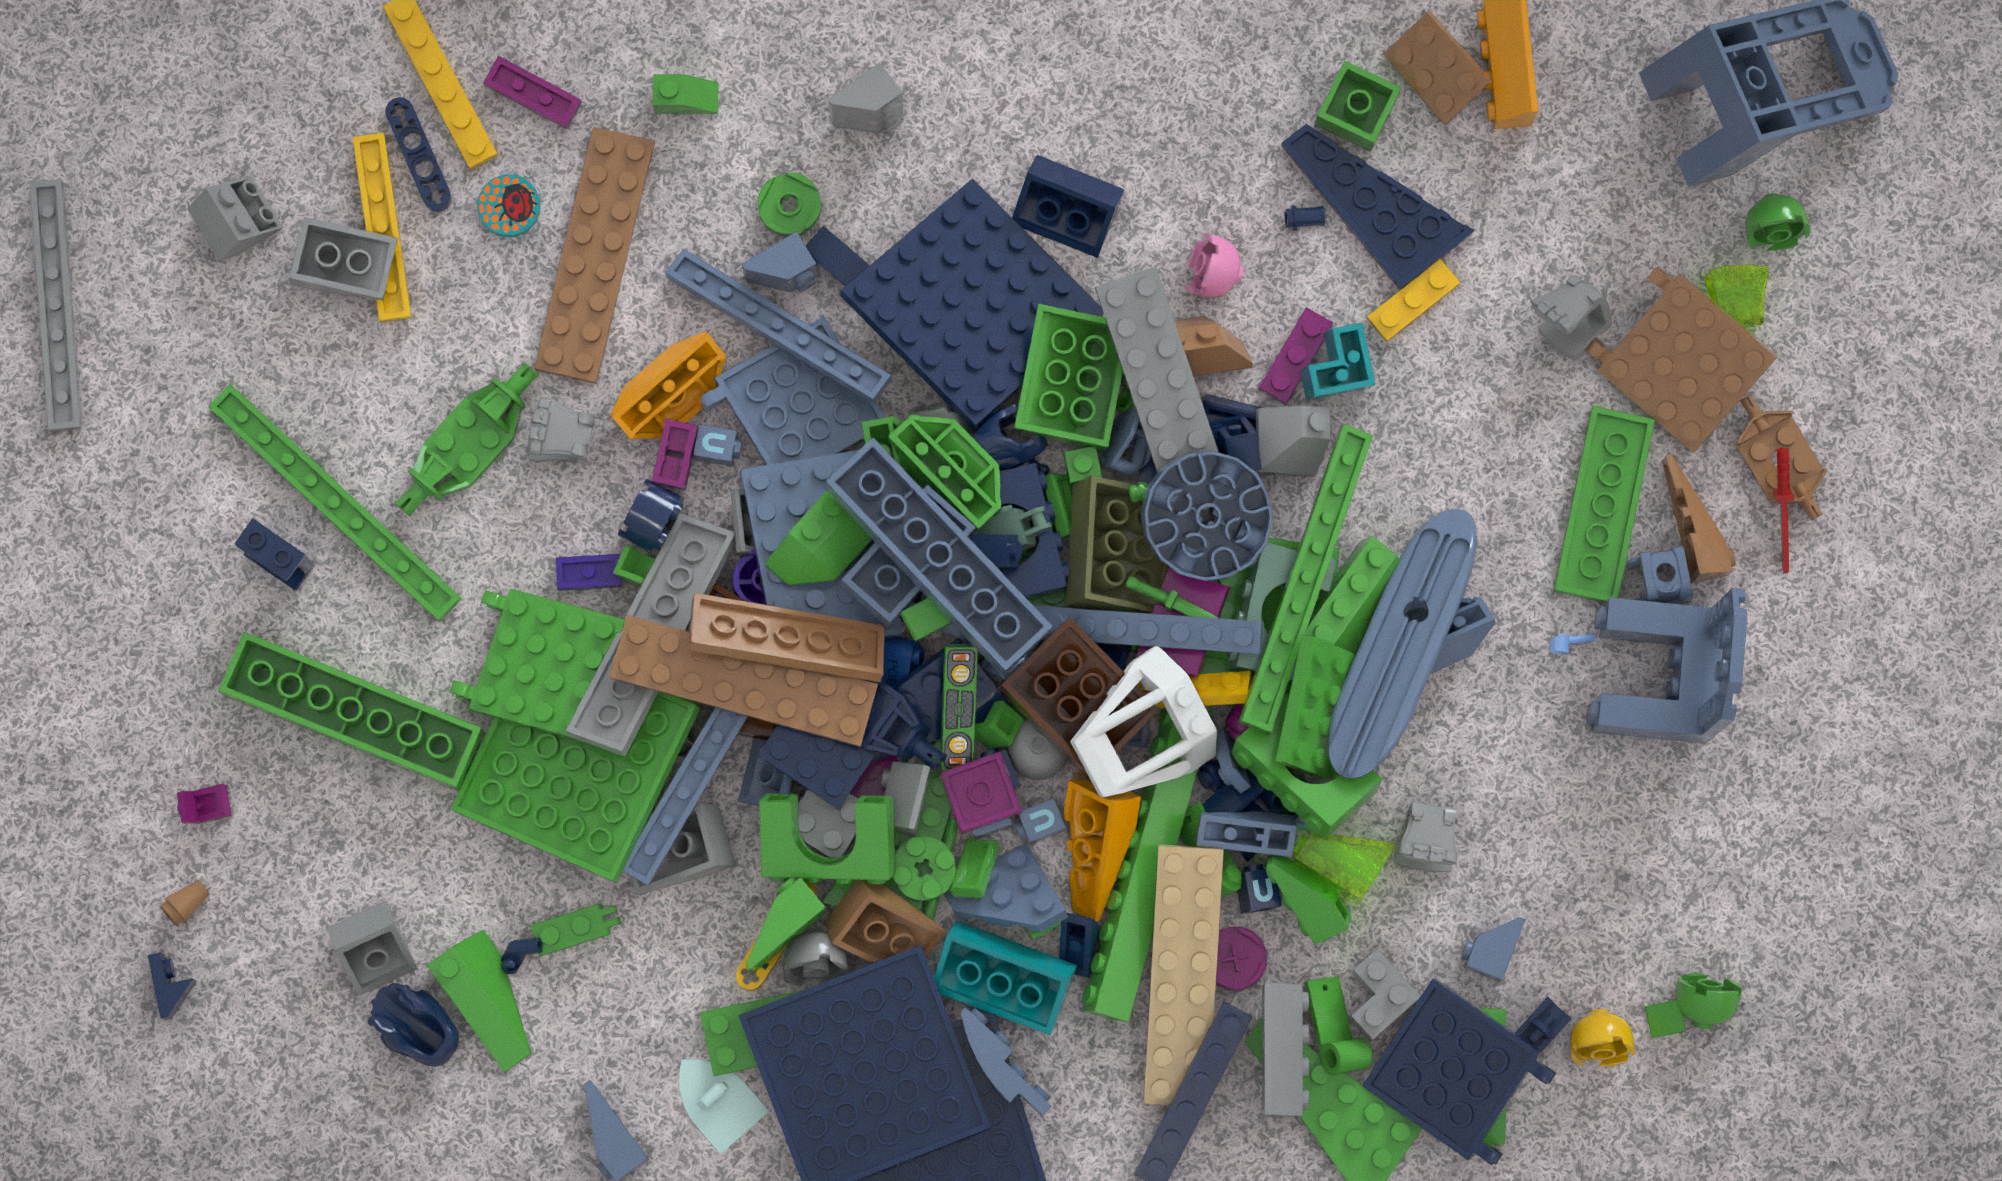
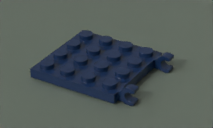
M1433 978L1362 1086L1465 1159L1471 1160L1474 1154H1476L1493 1166V1164L1496 1165L1503 1153L1485 1143L1484 1139L1527 1074H1532L1544 1084H1550L1557 1073L1537 1061L1542 1053L1540 1050L1436 978Z

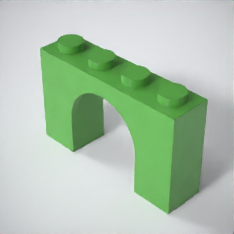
M1288 692L1283 697L1272 732L1267 734L1249 727L1236 739L1231 754L1242 768L1250 770L1257 777L1263 788L1271 790L1277 795L1287 810L1295 812L1303 819L1306 827L1312 833L1319 834L1326 840L1377 793L1383 778L1372 770L1358 778H1346L1339 775L1328 783L1309 784L1294 777L1284 764L1276 762L1290 695Z
M766 793L759 801L762 877H771V880L774 882H786L790 878L801 877L807 883H817L823 879H835L836 883L847 884L854 882V879L867 880L868 884L886 883V880H890L895 873L893 796L861 795L855 803L856 841L854 848L848 854L835 858L818 855L804 843L799 831L798 794Z

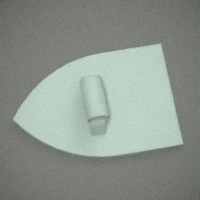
M698 1059L681 1060L679 1087L685 1110L696 1127L720 1154L770 1112L735 1073L714 1077L710 1061Z

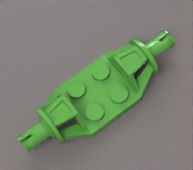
M523 362L522 366L506 383H501L496 378H493L490 381L491 384L466 396L423 443L413 469L410 468L408 470V473L414 478L412 480L414 484L395 502L409 517L428 495L430 497L434 496L437 500L441 501L444 496L471 487L511 444L517 431L521 410L523 411L526 408L525 404L520 400V395L539 376L532 368H529L528 364ZM512 402L513 406L503 422L500 418ZM449 474L453 477L437 489L434 488L435 485Z

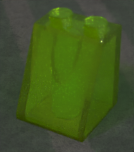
M1311 833L1308 838L1302 835L1293 849V856L1295 857L1293 862L1336 889L1339 895L1357 906L1362 901L1396 845L1386 841L1331 834L1324 840L1319 834Z

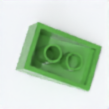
M801 877L797 881L790 878L777 889L779 895L772 904L746 963V967L751 974L827 913L826 907Z

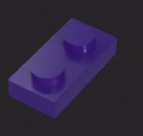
M620 554L556 557L557 590L622 587V579L613 573Z

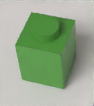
M1092 446L1064 452V462L1071 489H1073L1075 483L1091 475L1102 477L1096 447Z

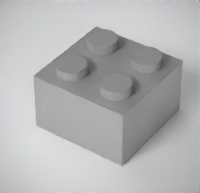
M807 790L798 804L799 831L804 843L824 857L835 858L846 855L856 839L855 803L858 798L849 793L840 808L836 810Z

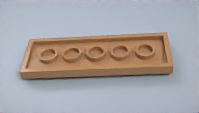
M694 593L691 606L689 650L881 682L884 662L885 625Z

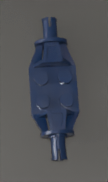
M882 680L881 682L870 681L877 683L878 686L861 746L868 751L895 756L902 763L909 761L915 756L930 766L933 771H937L942 765L932 759V756L944 763L947 754L926 740L929 734V726L921 723L906 697Z

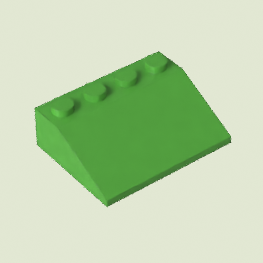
M1038 304L1014 429L1075 447L1087 448L1093 446L1099 452L1106 451L1109 446L1123 371L1105 317Z

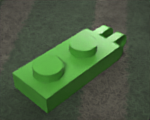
M602 903L530 925L533 937H540L543 948L539 956L542 957L610 935L609 928L621 924L620 918L608 921L606 919V915L618 912L616 905L603 909Z

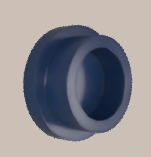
M1216 761L1206 762L1199 767V772L1197 773L1198 780L1203 788H1209L1212 792H1216L1221 788V785L1225 784L1218 772L1221 767Z

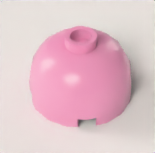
M1205 233L1203 236L1206 240L1204 242L1197 241L1191 253L1188 269L1194 266V276L1192 284L1186 283V288L1190 294L1200 297H1222L1235 284L1241 281L1243 266H1240V256L1236 247L1230 241Z

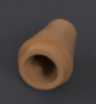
M197 880L164 898L166 902L160 908L170 921L177 926L181 922L186 923L210 893Z

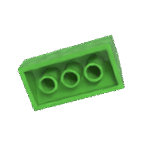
M1373 536L1361 540L1333 578L1330 592L1321 595L1316 602L1305 635L1314 636L1356 654L1385 586L1400 562L1398 556Z

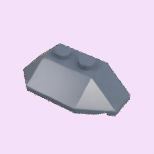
M1473 597V599L1462 598L1430 674L1472 656L1495 625V618L1482 597ZM1418 607L1407 612L1405 616L1409 618L1411 623L1417 619L1418 623L1428 617V612L1426 609Z

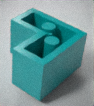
M1363 323L1336 327L1324 332L1329 362L1309 365L1300 370L1306 401L1364 390L1376 385Z

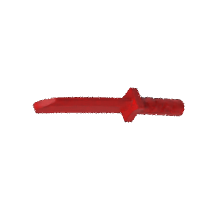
M1788 448L1777 449L1778 483L1777 490H1773V497L1776 498V502H1780L1783 573H1789L1788 501L1794 500V494L1791 492L1789 482L1790 455Z

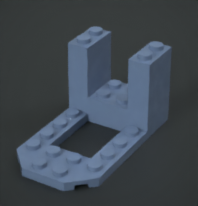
M1813 0L1708 25L1640 71L1639 75L1651 101L1694 91L1704 85L1722 124V129L1676 158L1688 187L1734 175L1795 135L1879 114L1889 109L1892 102L1890 92L1892 86L1897 82L1898 72L1874 18L1865 11L1860 13L1849 6V0ZM1823 33L1846 87L1791 101L1767 46Z
M1731 588L1712 608L1610 597L1602 606L1600 605L1599 610L1595 612L1594 629L1600 630L1599 638L1674 645L1673 650L1670 649L1668 656V668L1673 669V677L1671 681H1667L1665 699L1601 693L1587 708L1586 724H1592L1591 733L1706 744L1735 720L1737 705L1732 704L1733 693L1740 694L1743 680L1747 609L1740 608V603H1745V589Z

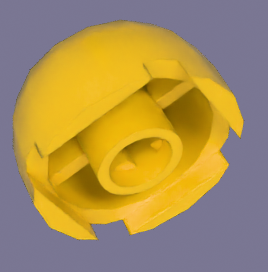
M1606 1009L1591 1011L1589 1015L1581 1018L1575 1024L1570 1034L1572 1061L1584 1066L1583 1060L1592 1059L1602 1060L1599 1066H1615L1627 1062L1628 1054L1631 1053L1633 1056L1636 1054L1631 1027L1623 1018L1609 1013Z

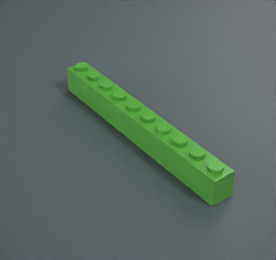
M1162 708L1159 713L1158 721L1160 726L1157 736L1154 737L1150 746L1151 758L1182 740L1166 708ZM1207 710L1210 718H1212L1213 711ZM1179 757L1161 768H1164L1166 766H1169L1182 760ZM1197 769L1190 774L1142 788L1136 829L1118 872L1115 891L1110 894L1108 899L1109 913L1106 922L1103 923L1099 932L1101 942L1098 953L1094 955L1091 962L1092 975L1090 982L1082 994V1002L1084 1003L1082 1011L1115 1021L1129 1022L1153 935L1158 845L1177 846Z

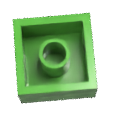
M1344 60L1317 115L1315 125L1371 152L1398 99L1401 87Z

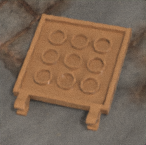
M1657 266L1647 278L1665 291L1613 352L1598 338L1593 340L1585 350L1603 363L1597 370L1694 453L1778 356L1684 275L1680 274L1674 280Z

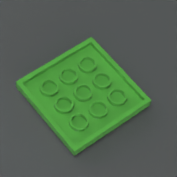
M1302 635L1276 762L1327 782L1339 776L1330 761L1328 733L1334 706L1356 654L1314 636Z

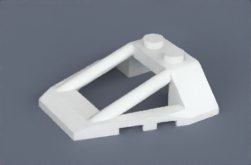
M1159 646L1152 647L1130 662L1123 671L1125 674L1118 684L1111 687L1106 694L1108 697L1099 709L1092 712L1070 741L1100 797L1128 792L1190 774L1216 756L1217 729L1188 674ZM1139 681L1144 690L1152 691L1109 715ZM1162 701L1182 740L1126 772L1105 732ZM1179 757L1182 760L1169 766H1166L1164 768H1161Z

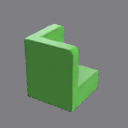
M625 545L613 573L626 583L641 588L656 558L642 554L632 546Z
M1003 700L996 701L984 723L975 724V739L987 749L1009 746L1012 744L1024 719Z

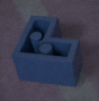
M1244 415L1208 421L1219 453L1238 458L1254 471L1262 469L1257 433Z

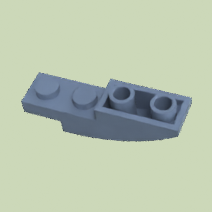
M965 1007L961 1011L964 1031L975 1059L987 1079L1009 1104L1019 1095L1043 1117L1052 1107L1047 1102L1051 1098L1049 1094L1038 1084L1032 1088L1024 1080L1027 1074L1016 1063L1012 1062L1009 1066L1005 1062L1013 1054V1051L1009 1048L1012 1042L1001 1031L998 1030L994 1034L987 1028L985 1024L989 1020L976 1008L970 1012Z

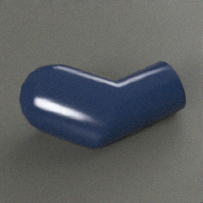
M540 937L511 941L501 958L502 970L507 974H514L518 971L526 955L541 953L543 946Z

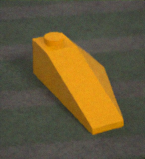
M1076 779L1068 781L1064 818L1065 821L1070 823L1071 839L1066 840L1067 851H1072L1073 869L1069 872L1072 911L1084 917L1095 919L1096 922L1100 921L1136 829L1141 796L1128 791L1100 797L1092 782Z

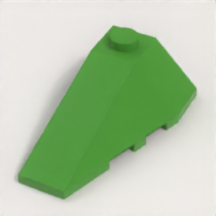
M481 930L452 946L427 964V966L502 1070L506 1072L529 1056L531 1051L508 975L501 968L502 955L485 931Z

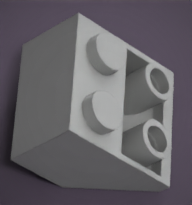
M251 175L206 188L187 208L219 261L242 254L283 228Z

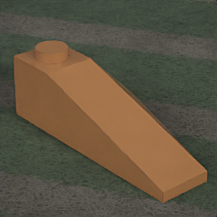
M1673 455L1665 456L1662 464L1681 543L1687 558L1686 562L1691 584L1729 576L1733 572L1732 567L1736 565L1732 548H1727L1724 537Z

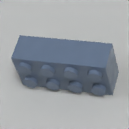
M926 485L923 489L924 492L970 538L976 527L932 488ZM876 543L845 575L840 584L841 588L888 629L898 619L900 613L906 610L922 592Z

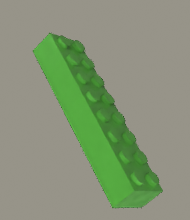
M246 632L242 634L218 690L228 698L458 791L485 734L484 730L479 726Z

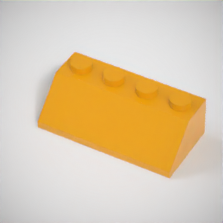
M1484 0L1481 10L1477 11L1478 29H1484L1485 41H1480L1481 60H1487L1488 71L1484 72L1493 81L1485 88V90H1490L1491 102L1486 103L1488 121H1493L1494 129L1532 126L1538 113L1527 1Z

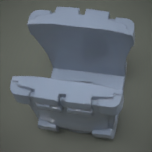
M1683 546L1670 548L1667 551L1639 553V557L1630 558L1628 570L1642 568L1646 591L1642 597L1635 600L1684 604L1689 603L1693 599L1686 562L1687 558ZM1667 564L1674 569L1675 576L1672 581L1663 582L1658 579L1656 571L1660 565Z

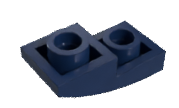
M824 226L806 245L812 258L844 286L848 285L870 266Z

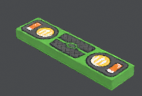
M944 644L940 751L946 753L947 758L944 763L940 761L942 765L940 767L941 771L974 761L978 650L972 644Z

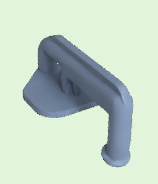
M1122 373L1121 384H1123V383L1126 382L1123 373ZM1134 406L1114 419L1109 446L1103 452L1107 467L1125 475L1135 474L1147 464L1151 455ZM1134 440L1135 444L1130 461L1121 458L1130 441Z

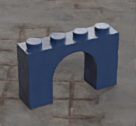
M1036 463L1000 471L1001 507L1012 505V508L1024 509L1027 512L1044 506L1046 512L1043 514L1046 522L1051 524L1050 521L1055 520L1052 502H1045L1043 490L1048 489L1043 470L1037 471ZM1052 528L1038 535V546L1028 560L1019 564L1018 567L999 569L1027 600L1066 591V582L1070 573L1067 562L1061 563L1058 551L1063 550L1059 532L1053 533Z

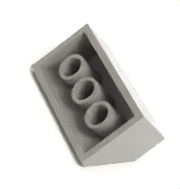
M1264 983L1262 986V1116L1301 1117L1303 1116V1110L1309 1109V1091L1303 1090V1077L1309 1076L1308 1057H1303V1044L1309 1043V1026L1302 1025V1012H1308L1309 994L1308 992H1302V985Z

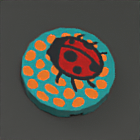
M500 175L491 179L482 188L478 197L477 211L483 225L491 232L501 237H517L527 233L536 223L540 215V198L535 187L527 179L517 175Z

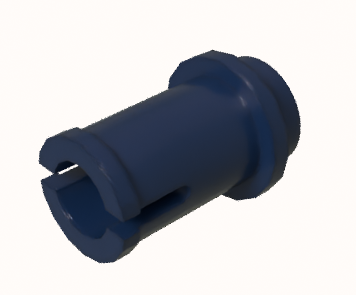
M1291 205L1290 209H1285L1286 228L1292 227L1293 231L1297 230V227L1325 226L1324 206L1296 208L1295 205Z

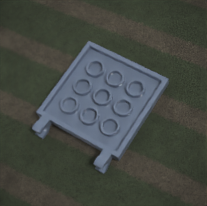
M824 316L809 324L840 343ZM775 344L715 377L714 381L718 387L700 397L702 399L700 403L706 412L717 407L724 400L727 401L765 465L842 453L864 440L861 422L885 418L877 402L874 404L870 403Z

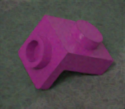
M219 784L195 791L177 792V809L181 822L184 824H200L232 816L227 785Z

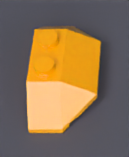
M706 331L672 344L623 387L610 416L629 439L662 438L666 419L687 423L703 409L700 397L718 387L714 380L715 377L722 374V367L726 359L725 353Z

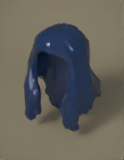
M1018 404L992 413L979 429L971 435L999 464L1000 471L1020 467L1024 463L1035 459L1049 446L1047 440L1042 436L1019 443L1002 434V428L1015 423L1016 417L1014 414L1017 413Z
M392 983L387 987H382L378 991L376 998L371 1000L373 1006L372 1016L368 1019L367 1023L381 1033L380 1038L390 1051L410 1057L426 1066L438 1067L447 1063L457 1050L459 1032L430 992L422 989L413 991L408 985Z

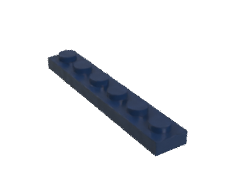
M1225 1001L1222 1002L1136 1168L1135 1176L1145 1181L1169 1180L1253 1018L1251 1014Z

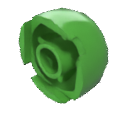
M1776 193L1767 194L1756 202L1749 210L1745 222L1746 236L1750 247L1755 249V245L1774 244L1766 251L1793 248L1799 245L1798 238L1805 234L1806 239L1811 231L1809 219L1803 206L1796 199Z
M1683 974L1681 978L1678 977L1676 1001L1683 1015L1694 1021L1695 1027L1713 1029V1025L1727 1022L1736 1013L1742 993V986L1739 983L1724 978L1722 984L1718 981L1706 979L1709 975Z

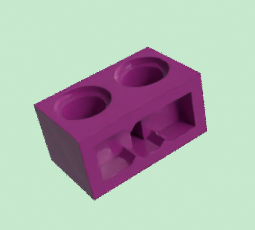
M669 419L665 420L652 482L686 490L698 426Z

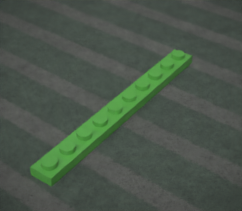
M231 384L208 406L210 410L439 622L460 602L461 597Z
M1347 424L1340 426L1239 719V723L1267 734L1272 732L1299 653L1302 635L1306 633L1373 435Z

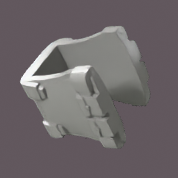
M1578 276L1570 277L1567 283L1543 297L1539 295L1531 301L1535 312L1546 321L1539 326V330L1547 343L1552 348L1557 349V352L1564 357L1569 356L1574 361L1583 355V351L1596 336L1605 333L1612 325V315L1607 299L1593 285L1588 282L1585 283Z
M541 397L534 412L530 431L529 460L535 462L560 460L586 463L595 416L590 413L563 407L551 401V399Z
M1412 801L1408 810L1404 833L1397 851L1395 850L1393 862L1409 869L1433 873L1451 872L1452 865L1456 864L1458 854L1455 845L1457 809Z

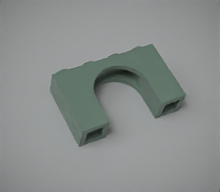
M1267 543L1255 561L1248 566L1250 567L1248 580L1245 579L1240 590V598H1243L1242 609L1237 611L1234 619L1262 621V606L1266 596L1274 588L1285 587L1298 550ZM1330 560L1319 595L1330 592L1336 560ZM1265 627L1263 628L1262 652L1269 635ZM1227 652V660H1230L1228 670L1236 672L1251 671L1252 676H1254L1262 654ZM1295 662V665H1294V668H1293L1291 677H1290L1289 682H1288V685H1291V686H1292L1294 671H1295V667H1296V662Z

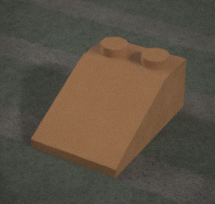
M856 879L824 922L832 944L871 963L878 962L921 945L927 959L946 934L943 927L882 884H868L867 880Z

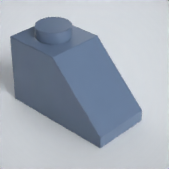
M1519 917L1478 935L1473 942L1467 941L1461 959L1466 960L1464 968L1495 981H1502L1525 919Z

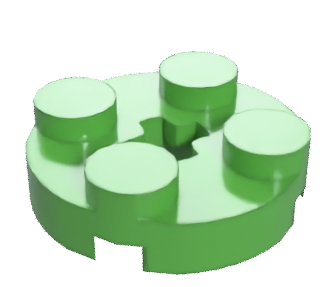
M785 173V175L769 179L763 185L758 196L759 216L765 226L777 235L788 237L797 232L801 236L816 224L820 216V196L813 182L807 177L797 173ZM791 197L795 198V205L798 208L795 211L790 210L789 213L785 212L784 206L781 204L782 200L788 201Z
M928 836L913 837L898 848L895 853L893 880L903 895L915 901L925 902L944 895L951 888L956 874L955 860L953 854L943 842ZM924 860L930 862L929 867L933 869L931 875L925 874L921 878L917 876L918 870L914 867L916 863L922 864Z

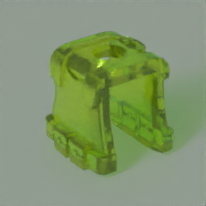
M1755 264L1726 265L1710 270V273L1705 274V285L1707 286L1710 298L1744 328L1760 327L1763 325L1764 295L1769 278L1768 267Z

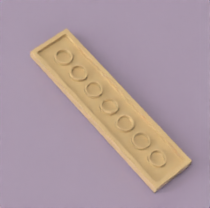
M1158 845L1144 1104L1170 1105L1214 1020L1224 849Z

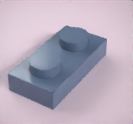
M1223 729L1217 733L1215 757L1221 767L1218 772L1226 785L1232 784L1241 794L1251 787L1247 769L1242 768L1235 761L1234 756L1231 754L1235 741Z

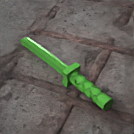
M1131 575L1127 580L1125 587L1165 604V609L1172 612L1174 609L1186 616L1218 618L1180 598L1178 592L1174 590L1171 593L1166 592Z

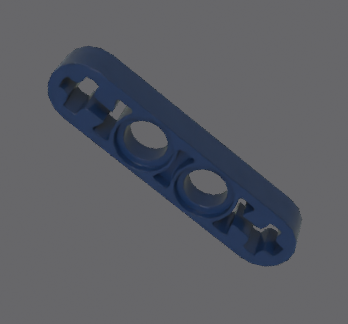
M402 97L394 98L386 106V117L422 200L429 210L434 212L444 211L451 204V192L417 114L409 100ZM401 105L402 109H409L405 112V117L410 126L403 128L399 117H392V114L396 112V106ZM397 128H403L400 132L397 131ZM410 133H417L421 137V144L415 149H409L404 145V139ZM423 161H428L434 166L432 174L428 177H421L416 173L417 165ZM439 177L440 181L434 183L439 193L445 192L446 194L441 197L442 203L429 202L428 199L432 197L429 185L424 188L421 185L431 183Z

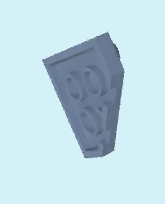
M1026 843L996 859L983 898L953 897L950 889L944 894L956 917L966 920L973 917L985 919L986 923L1006 927H1011L1013 924L1027 927L1029 931L1042 932L1069 917Z

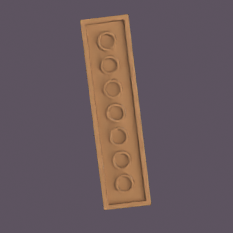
M593 127L539 346L535 370L597 384L655 145L654 140Z
M626 616L609 676L610 679L861 747L877 690V683L857 678L690 651V632L634 616Z

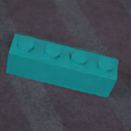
M956 921L947 934L934 980L941 995L1051 1035L1069 993L1077 965Z

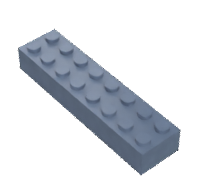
M874 438L825 481L824 489L1002 676L1050 633L1053 626Z

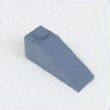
M1261 811L1201 813L1196 846L1292 857L1297 824L1293 815Z
M589 1080L584 1085L596 1154L601 1161L597 1167L607 1181L612 1178L615 1181H621L647 1162L649 1158L593 1082Z

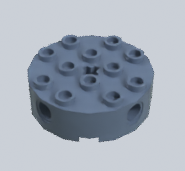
M1213 451L1183 454L1163 466L1147 486L1141 508L1144 537L1156 558L1180 575L1204 581L1230 577L1250 566L1267 545L1273 522L1269 494L1257 472L1236 457ZM1210 507V514L1214 518L1212 521L1206 520L1202 524L1203 518L1199 515L1200 511L1207 510Z

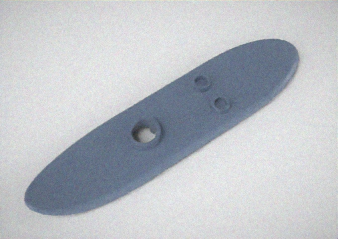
M1446 510L1427 521L1407 544L1399 558L1400 562L1385 586L1342 685L1330 721L1328 733L1329 757L1335 771L1343 777L1358 778L1368 774L1380 765L1399 742L1412 718L1457 613L1472 571L1476 552L1477 532L1472 516L1464 510ZM1422 607L1428 612V617L1418 623V619L1413 620L1411 623L1405 614L1411 608Z

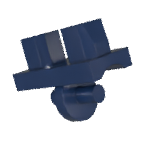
M1547 997L1516 1030L1515 1034L1542 1052L1572 1018Z

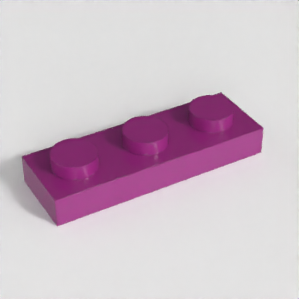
M500 56L497 57L483 82L484 86L565 129L568 128L582 103L581 99Z
M1306 307L1261 383L1259 390L1286 405L1302 379L1300 370L1310 365L1324 341L1323 333L1331 329L1333 322Z

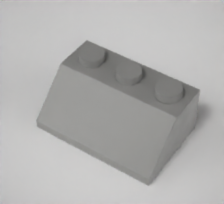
M881 63L875 65L828 99L830 121L834 127L880 133L884 129L886 132H890L902 122L900 118L904 116L902 91Z

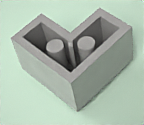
M1378 948L1351 972L1372 997L1353 1013L1349 1019L1371 1042L1421 997Z

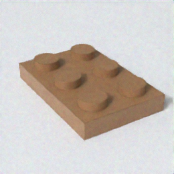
M1431 11L1423 15L1383 54L1444 125L1454 119L1493 82Z

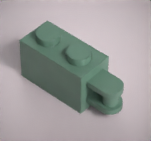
M1012 505L1001 507L994 514L995 516L991 517L978 530L975 529L973 534L1018 535V541L1021 543L1023 552L1037 546L1034 536L1050 530L1052 526L1046 522L1043 514L1046 512L1044 506L1025 512L1024 509L1012 508ZM1030 519H1032L1034 528H1031L1030 526Z

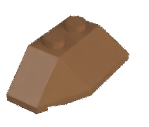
M1206 316L1174 320L1193 377L1252 368L1253 363L1244 343Z

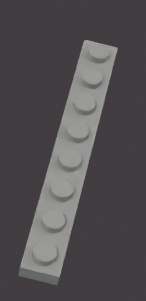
M56 179L29 182L48 430L55 432L82 429L63 181Z

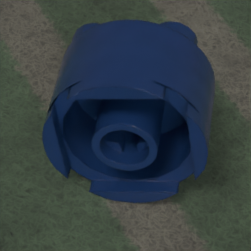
M646 479L644 485L649 487L647 492L639 491L624 520V524L628 528L626 532L620 529L617 535L652 553L654 548L661 550L669 534L664 528L669 520L676 521L684 504L679 502L680 495Z

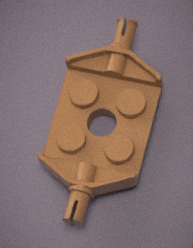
M1752 394L1741 399L1740 402L1749 415V422L1735 445L1770 504H1780L1773 497V490H1777L1778 473L1777 467L1771 461V455L1779 448H1788L1790 455L1789 482L1791 492L1794 494V500L1788 501V504L1802 505L1811 521L1823 515L1813 499V494L1828 470L1827 468H1822L1792 417L1793 411L1763 412L1758 407Z

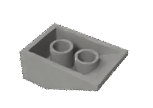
M304 217L289 277L291 284L325 293L383 300L398 238Z
M697 804L649 886L631 876L636 895L709 876L735 866L719 804Z

